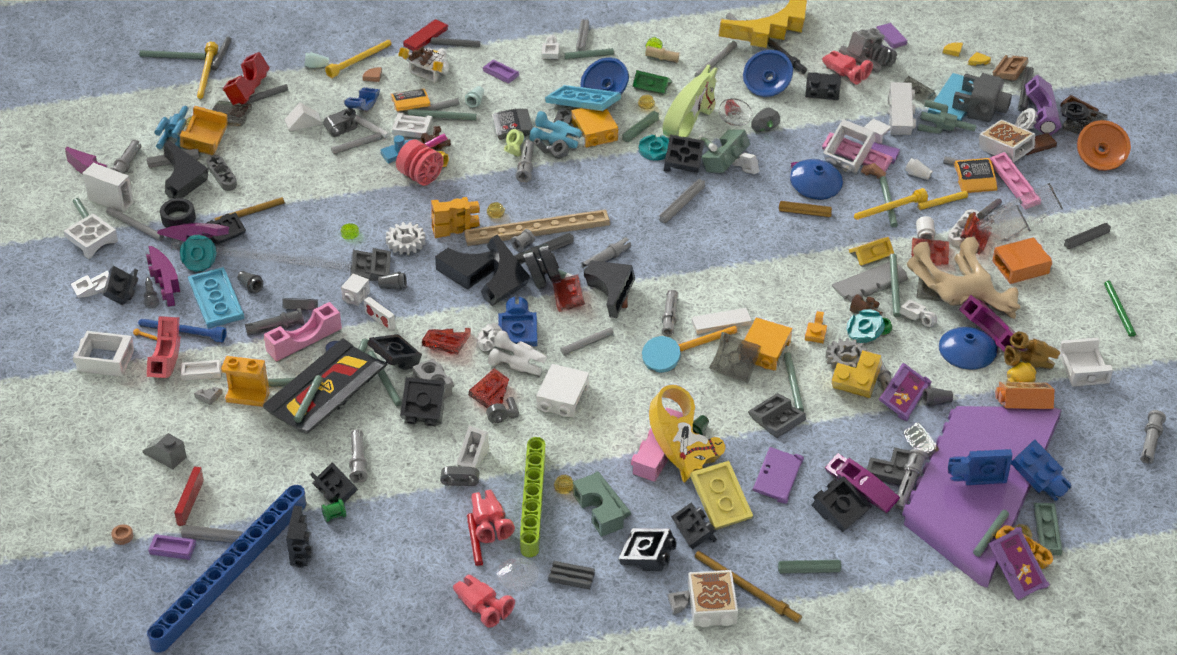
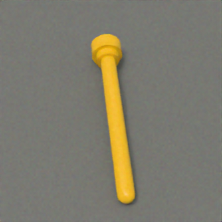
M386 40L340 64H330L325 67V72L327 76L334 78L339 75L341 70L391 46L392 42Z
M208 42L205 46L207 56L197 93L198 99H203L213 56L218 53L219 46L215 42Z
M924 188L917 189L910 196L854 214V219L866 218L912 202H925L928 200L927 191Z

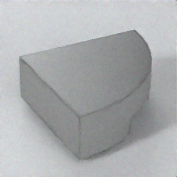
M212 387V389L207 390L200 389L194 393L196 399L211 405L223 392L221 388Z
M689 590L668 594V601L673 615L682 612L687 607L690 595Z

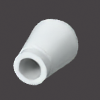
M913 158L910 159L905 168L909 175L929 180L933 173L922 162Z

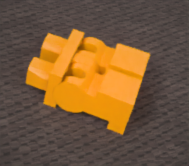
M462 197V199L456 198L448 202L431 200V227L434 237L450 236V233L460 234L464 230L480 227L479 216L471 215L480 213L478 201L469 202L467 197Z

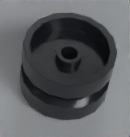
M547 242L538 245L537 250L540 258H537L533 249L522 252L538 290L547 287L545 274H548L552 283L562 280L558 270V263L553 252L551 253Z

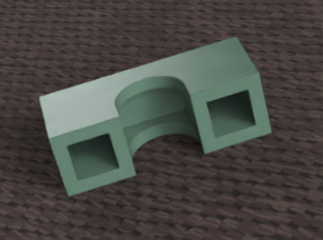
M727 130L719 139L722 146L718 147L715 152L709 149L701 157L707 172L724 173L747 149L750 142L745 130Z
M594 473L573 481V496L581 508L597 506V508L592 509V524L601 537L624 528L625 513L622 508L616 505L614 496L608 493L603 480H599Z

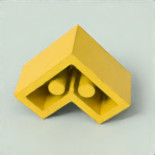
M862 350L856 368L837 363L831 380L832 387L871 398L882 366L881 355Z

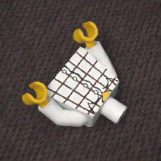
M400 47L398 56L409 61L410 73L433 82H437L441 75L448 74L447 52L443 48H440L438 51L425 48L428 52L432 50L433 56L426 65L421 66L420 60H423L422 57L410 61L409 55H412L410 50Z

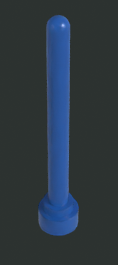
M139 319L138 321L140 326L158 329V321ZM179 324V332L211 337L215 342L223 343L227 336L225 327L217 326L213 329Z

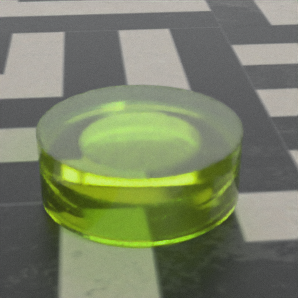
M651 37L647 40L645 47L650 46L662 49L663 43L659 38Z
M353 223L345 224L340 229L341 236L344 239H354L359 235V228Z

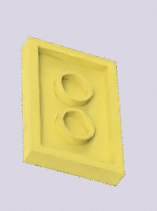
M729 461L691 472L690 477L708 519L715 530L752 519L753 514Z

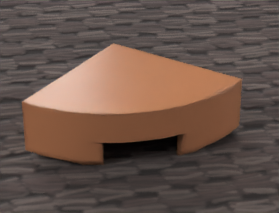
M382 67L367 70L362 76L363 81L380 82Z
M875 163L865 165L861 169V172L865 175H876L877 179L886 175V172Z

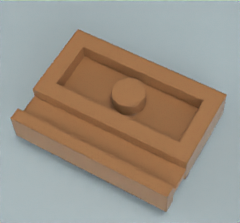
M1005 55L994 69L993 76H1000V78L1010 81L1016 80L1028 65V57L1012 56L1010 58L1008 55Z

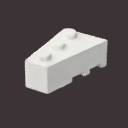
M891 82L887 98V104H889L888 114H890V135H911L912 129L916 127V119L913 118L915 104H912V100L915 98V90H912V83Z

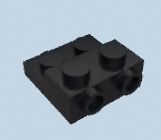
M808 72L805 97L839 100L841 75Z
M399 334L371 337L367 343L388 364H397L403 370H408L418 365L422 356L417 349Z
M406 377L400 416L405 420V423L417 424V421H422L427 426H436L437 423L442 424L446 382Z
M844 476L838 481L833 479L826 486L827 490L825 492L820 490L813 497L815 501L811 504L824 520L830 518L842 532L872 507Z
M294 506L286 537L290 565L304 567L307 566L309 558L312 559L313 546H310L312 534L308 530L307 516L303 515L302 506Z
M632 528L618 559L621 565H640L643 571H662L664 566L669 565V554L671 550L676 549L677 542L670 529Z

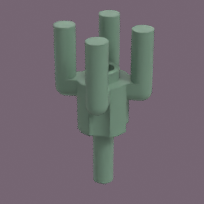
M925 100L924 107L940 110V113L935 115L922 111L920 118L934 122L936 128L919 124V131L940 134L943 129L954 131V128L957 127L975 132L976 125L958 121L957 115L947 113V105Z

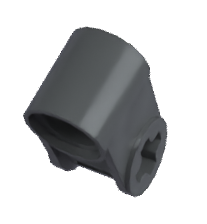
M347 108L329 115L324 119L323 125L333 137L355 130L358 127V123L355 121L356 111Z

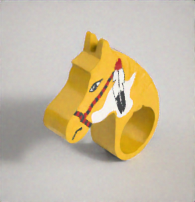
M667 385L652 399L649 408V421L659 446L668 459L679 468L682 481L685 483L690 478L691 472L703 469L702 466L704 464L715 462L725 452L726 447L724 441L718 437L707 439L705 436L693 432L695 403L692 396L680 386ZM662 398L674 400L680 406L683 417L677 419L676 416H670V413L665 410L662 404Z

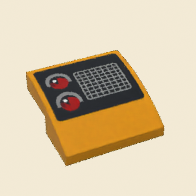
M425 89L391 93V100L394 102L396 111L431 106Z
M990 158L955 161L954 167L959 177L958 183L961 191H967V193L997 191L995 173Z

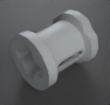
M528 229L522 231V234L511 238V245L518 252L523 251L524 247L528 244L531 245L535 242L534 235Z

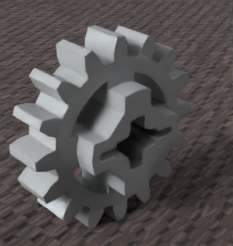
M840 338L838 343L832 341V345L827 346L825 358L827 359V364H831V369L836 368L837 363L856 368L862 350L867 351V348H863L862 343L856 344V340L850 342L849 338H846V341Z

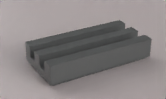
M553 561L548 582L590 590L595 575V568Z

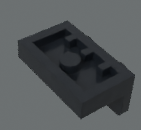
M236 212L232 214L227 213L216 221L210 220L206 222L229 227L228 234L213 235V237L209 238L215 246L246 232Z
M113 265L109 270L103 296L121 305L127 300H131L135 294L133 288L139 279L137 277L138 270L134 268L129 274Z
M691 502L672 515L671 518L693 550L708 538H711L713 542L717 538L713 534L716 532L710 521L706 523L704 520L707 517L701 507L696 508Z

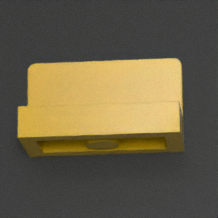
M889 237L880 238L848 249L849 253L856 252L860 266L894 254Z

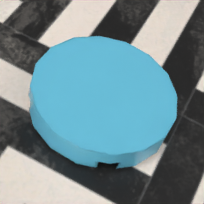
M654 337L648 340L643 347V362L650 370L652 369L659 373L668 372L677 366L681 358L680 347L670 337Z

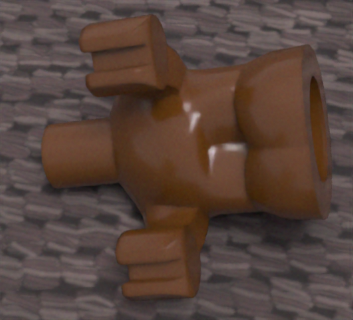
M441 126L433 127V135L422 133L421 142L425 144L440 136ZM447 139L432 147V149L440 150L443 147L450 146L451 140Z
M856 294L850 305L851 312L859 313V311L871 309L879 312L881 316L883 315V312L875 309L879 307L880 303L875 301L874 298L867 297L866 302L859 294Z

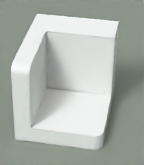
M874 118L864 126V128L874 131L875 142L882 144L883 136L890 130L889 125Z

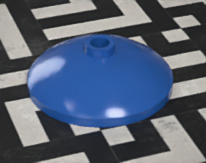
M764 50L756 53L747 61L743 70V80L750 92L761 97H771L783 92L793 78V66L790 59L784 53L777 50Z
M607 57L599 59L589 65L584 71L580 87L622 94L629 82L628 69L622 61L616 58Z
M821 159L802 160L793 166L790 173V181L793 187L800 194L811 199L824 200L831 198L840 192L843 185V178L839 170L829 162Z
M958 327L943 334L939 341V351L941 356L951 365L962 369L975 370L984 368L995 360L997 345L991 336L980 329Z

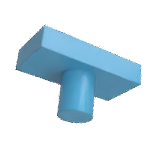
M395 136L394 145L380 149L382 157L388 164L395 162L400 149L412 139L404 141L403 136Z

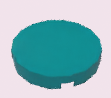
M656 135L645 136L639 142V153L642 157L649 160H663L666 158L669 138L662 135L660 137H656Z
M192 235L181 245L180 260L188 270L195 272L206 271L215 262L217 255L216 247L208 237Z
M867 309L859 311V314L850 317L846 330L852 340H856L857 343H868L881 335L885 323L879 312Z

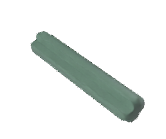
M656 111L650 112L622 134V140L626 142L631 141L657 121L659 113Z
M839 559L785 560L778 562L779 573L840 572L842 568Z

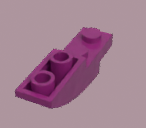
M148 246L150 254H146L148 265H152L148 266L150 277H154L155 284L159 283L160 288H164L161 289L162 300H167L168 307L175 306L173 293L180 292V287L174 266L160 250L153 246Z
M837 453L825 466L826 471L837 479L844 476L868 502L885 513H888L900 499L892 489L851 458L847 459Z

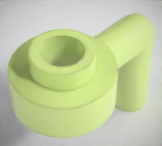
M517 129L509 131L506 137L508 145L504 147V151L516 157L521 156L520 146L524 141V135L521 131Z

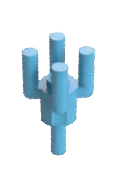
M183 106L180 112L174 114L170 119L167 117L161 119L154 133L160 136L162 131H165L156 144L157 149H162L169 137L177 138L175 145L181 148L180 134L187 124L184 118L189 110L187 106Z

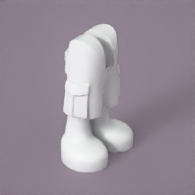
M499 331L495 338V346L514 352V356L494 348L489 354L488 364L495 366L505 362L509 363L510 369L541 375L543 369L535 364H530L529 361L531 358L537 362L545 363L547 356L521 341L515 344L509 339L505 331Z

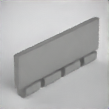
M890 262L832 284V287L844 299L848 298L850 302H852L856 294L863 297V295L868 296L878 292V289L888 288L891 286ZM898 265L899 283L906 281L908 277L906 271Z

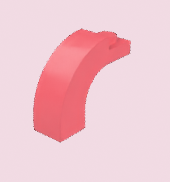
M158 317L157 344L154 354L147 358L146 377L168 378L173 373L180 348V317Z

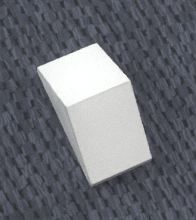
M300 102L285 118L289 131L322 125L319 113Z
M473 426L468 427L456 463L457 465L474 468L480 465L489 452L488 432Z

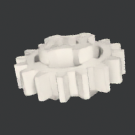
M402 222L401 226L395 224V228L390 227L389 232H386V245H388V249H393L394 253L400 251V255L403 252L409 255L410 251L416 253L417 249H422V245H425V232H423V228H418V224L412 226V222H409L408 225Z

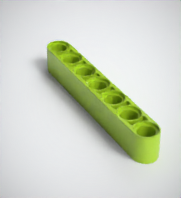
M541 437L530 438L527 442L520 552L528 558L536 556L539 553L546 459L545 441Z

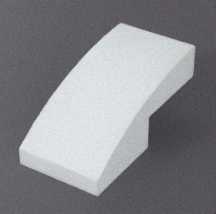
M106 271L93 279H90L87 275L71 285L78 298L89 297L104 292L109 273Z

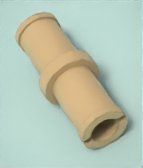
M647 46L645 56L658 58L660 61L667 60L678 63L680 53L668 51L663 47L659 49Z

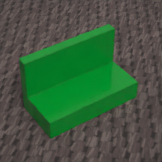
M636 70L632 87L666 94L668 83H672V80L669 77Z

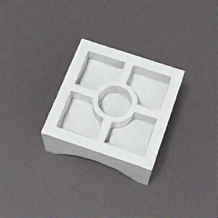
M95 214L89 215L64 230L65 238L82 249L84 256L88 259L92 258L102 245L118 242L116 229Z

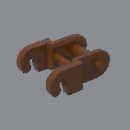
M421 47L418 50H414L412 55H409V60L413 61L416 58L422 57L423 60H420V65L424 66L433 56V51L430 50L428 52L424 47Z

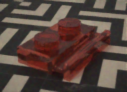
M973 212L969 215L960 238L975 237L979 244L977 254H980L985 249L992 228L983 219H978L975 216L976 213Z
M578 274L563 278L561 282L553 283L556 305L559 312H562V309L565 308L569 310L585 305L581 280Z

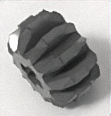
M873 43L868 54L871 60L887 67L893 66L898 55L895 50L879 43Z

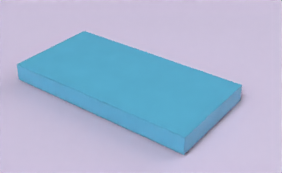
M952 73L934 102L947 105V113L957 115V120L962 121L967 112L952 108L955 92L971 95L972 92L961 90L964 76ZM929 108L928 113L936 115V113H940V110Z
M563 85L547 95L545 101L551 104L603 111L620 100L621 93Z
M224 267L188 276L189 284L208 329L245 319Z

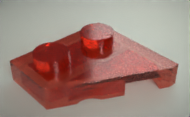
M465 328V332H453V329H429L422 339V346L445 351L450 354H459L471 335V328Z
M494 368L469 390L468 395L487 409L496 403L503 404L509 378Z

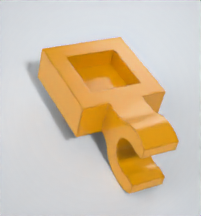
M817 311L814 323L808 322L805 334L806 341L824 344L827 332V325H822L824 312Z

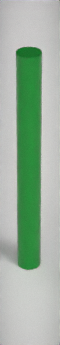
M1105 281L1104 286L1128 336H1136V332L1111 281Z

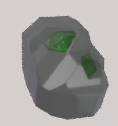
M770 107L762 109L752 119L751 128L756 132H761L778 126L780 124L778 111Z

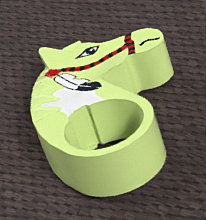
M707 65L701 75L694 78L677 95L669 107L663 122L662 131L665 136L670 137L671 134L688 137L699 113L703 112L710 115L713 112L716 104L714 89L717 82L715 79L717 68H713L710 72V65Z

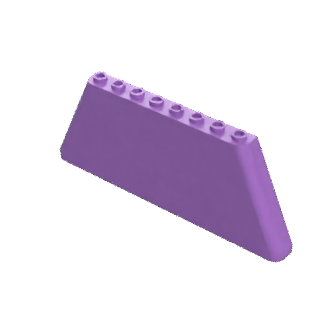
M956 406L955 409H951L948 417L949 423H944L943 435H939L935 447L937 448L931 450L930 462H926L922 474L924 475L923 477L919 476L916 483L917 489L916 491L912 490L909 498L910 504H906L903 509L904 525L977 584L988 588L998 561L989 544L980 557L975 556L973 550L1002 510H1007L1009 516L1000 529L1005 525L1014 527L1031 485L1012 465L1010 466L1007 483L966 486L965 481L953 482L950 480V477L953 476L948 473L949 458L967 457L970 451L1011 449L1013 460L1034 439L1047 450L1062 410L1055 407L1054 409H1024L998 406Z

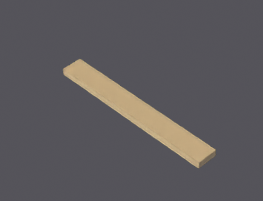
M598 210L464 230V236L467 246L489 243L490 239L497 234L502 241H506L519 236L525 229L530 230L534 236L608 226L610 225V220L606 210Z

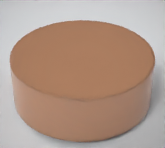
M125 524L116 526L111 532L112 540L119 545L129 543L134 536L132 528Z

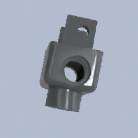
M983 72L980 77L965 73L961 90L972 92V94L955 92L952 108L968 112V118L990 122L996 111L1007 114L1012 94L1003 92L1004 80L1002 78Z

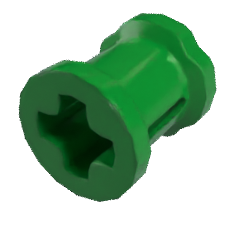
M342 499L330 505H321L326 523L330 519L340 516L343 518L347 517Z

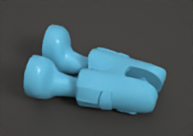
M539 111L535 119L536 126L553 130V132L548 133L533 127L529 140L532 142L536 138L549 140L550 145L557 140H564L569 148L576 149L579 142L567 138V135L581 138L583 132L560 120L553 123L548 120L545 112Z

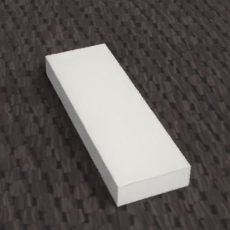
M747 308L691 318L696 335L720 331L732 326L738 328L752 324Z

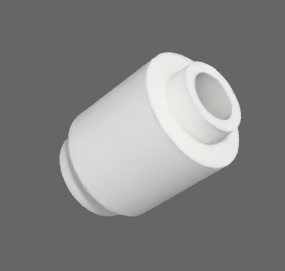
M924 216L916 221L918 239L921 242H932L936 235L934 220L931 217Z

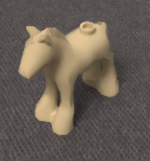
M975 237L966 238L960 245V252L954 257L955 263L959 266L963 276H955L940 271L930 259L931 251L928 242H920L913 248L914 256L907 262V267L921 278L929 288L937 292L943 301L952 306H962L972 295L984 304L1005 312L1013 319L1016 318L1015 311L1021 308L1018 304V289L1016 287L1009 288L1003 293H999L994 289L990 274L979 264L976 258L979 244Z

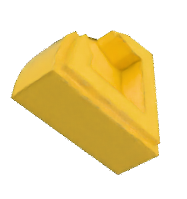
M955 42L946 45L943 48V54L959 57L963 43Z
M976 52L968 60V65H987L991 62V57Z

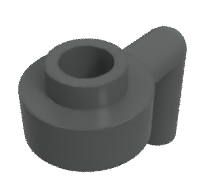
M539 138L534 140V144L543 153H552L556 158H563L569 152V146L564 140H557L552 146H546Z
M513 397L506 399L509 409H506L500 403L488 407L486 414L491 423H501L506 417L519 416V411Z

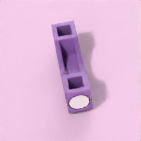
M1036 75L1025 85L1027 96L1038 108V118L1035 120L1034 128L1043 134L1049 133L1052 135L1061 128L1052 84Z

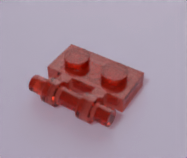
M912 238L911 258L914 256L913 248L917 244L928 242L932 263H935L936 266H941V264L948 265L949 241Z

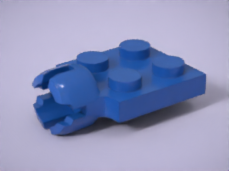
M515 297L510 298L506 302V312L498 313V325L515 344L521 341L530 346H538L536 312L529 311L528 302L525 298L519 297V304H515Z
M1035 439L1011 462V465L1038 493L1045 491L1053 501L1059 500L1056 496H1064L1072 487L1071 483L1061 474L1062 466Z
M1011 449L970 451L967 457H951L948 461V473L953 477H950V480L953 482L965 481L966 486L1007 483L1013 457Z

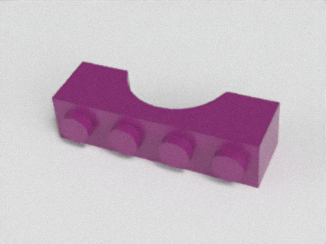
M970 295L959 310L969 320L995 340L996 345L1005 352L1006 346H1013L1010 343V338L1016 332L986 304Z

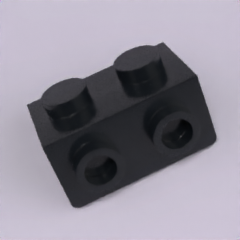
M333 462L318 476L313 472L310 474L314 479L312 484L320 492L322 490L326 492L323 496L331 504L334 501L338 502L339 499H342L343 503H345L358 490Z

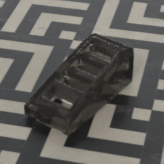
M919 422L903 432L912 448L924 451L928 457L939 450L938 446Z

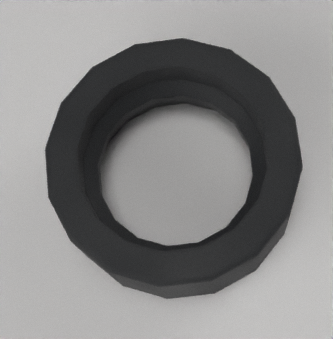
M170 199L160 208L161 221L165 228L193 224L195 222L194 205L187 199ZM178 211L186 212L185 215L179 217L169 216Z

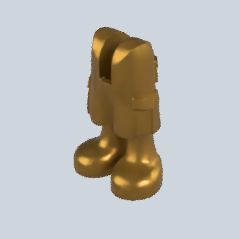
M1018 331L1010 338V343L1013 346L1008 345L1005 348L1004 360L1009 366H1016L1022 360L1024 363H1030L1034 368L1053 369L1055 363L1048 358L1058 359L1061 352L1044 341L1035 338L1029 341L1027 333Z

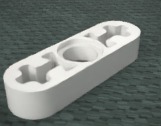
M967 210L948 234V243L950 245L960 246L979 225L980 219L977 217L979 213L977 210Z

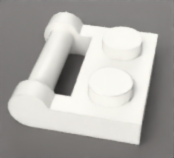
M398 113L392 127V135L421 138L422 133H428L433 117L411 116Z

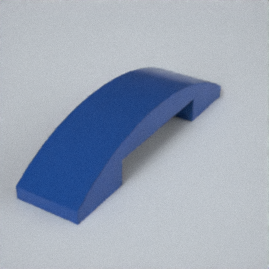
M363 87L359 90L358 98L349 97L344 100V104L347 108L370 110L379 96L380 89Z

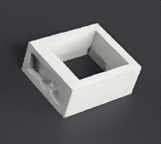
M843 119L823 152L825 161L833 166L841 167L845 172L856 174L876 140L874 131ZM845 135L865 142L854 162L834 155Z
M87 331L84 338L80 340L78 351L73 355V362L76 364L77 371L122 377L134 352L132 336ZM93 348L117 351L113 360L89 357Z

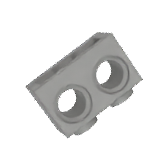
M875 28L854 31L847 50L859 57L868 56L873 43L882 44L885 35L879 33L880 31Z
M434 358L413 366V378L445 381L444 399L453 396L452 388L454 383L450 376L447 377L442 365H438Z

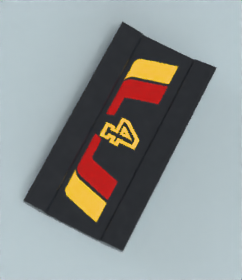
M342 338L263 404V408L298 431L308 434L336 409L339 410L341 405H345L352 395L387 366V362L375 359ZM315 376H321L323 380L300 423L295 422L294 417Z

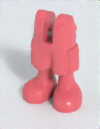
M835 50L822 58L827 68L841 76L848 77L856 85L861 83L862 79L868 78L873 68V63L869 60H865L859 66L856 65L855 58Z
M491 489L485 491L486 499H482L479 492L473 493L471 496L472 514L476 524L479 525L475 532L478 540L483 543L494 542L495 532L492 525L489 524L490 522L494 523L499 541L510 537L515 530L514 523L510 519H504L505 512Z
M470 574L464 577V582L459 581L453 585L455 593L465 606L473 613H480L482 624L488 628L497 625L500 618L504 620L514 609L515 599L512 596L505 595L500 599L495 598L496 592L494 589Z

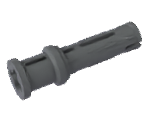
M297 308V311L281 312L280 316L245 324L247 336L273 330L279 326L288 329L292 325H304L301 308Z

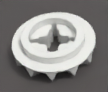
M1033 108L1026 109L1018 116L1015 125L1029 131L1036 124L1035 120L1038 118L1037 111Z
M488 323L486 328H482V331L478 333V337L475 340L477 343L476 347L481 351H489L494 348L495 338L498 332L502 330L501 327L496 323Z

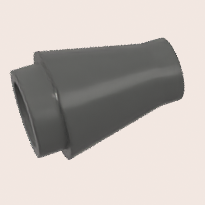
M245 271L239 272L237 279L249 292H259L263 288L264 283L259 275Z
M400 271L379 276L378 285L380 288L402 290V288L407 286V277L405 273Z
M928 387L922 392V401L925 405L928 404L929 406L952 402L953 392L951 390Z

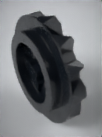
M1068 102L1061 107L1062 116L1066 117V120L1081 122V120H1086L1089 115V109L1078 102Z

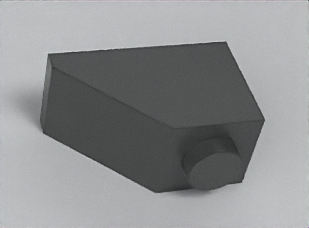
M169 433L156 438L142 450L144 454L172 470L187 458L184 441Z

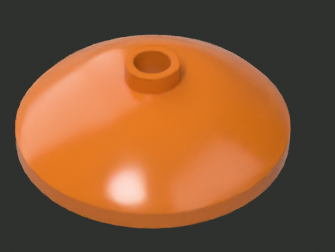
M1106 120L1095 121L1085 126L1077 140V150L1084 163L1091 168L1101 171L1113 170L1121 166L1128 158L1131 149L1130 139L1126 131L1118 124ZM1098 148H1103L1104 152L1099 151Z

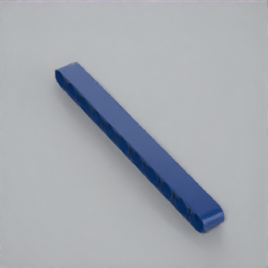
M301 485L288 487L149 627L147 636L153 652L161 653L166 651L290 524L294 506H302L303 510L305 509L307 503L304 487Z

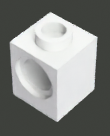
M352 274L341 286L342 300L348 304L359 306L370 293L369 279Z

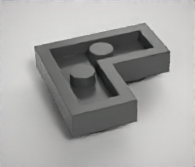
M894 447L891 461L870 457L867 470L881 481L901 485L905 475L904 466L908 464L911 456L909 454L910 450Z

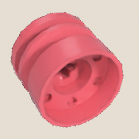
M416 139L407 142L400 149L396 159L397 170L423 186L434 181L439 176L443 166L441 153Z

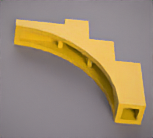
M790 0L785 8L778 13L761 19H721L718 36L749 41L751 46L766 48L768 37L784 40L786 30L802 32L807 0Z

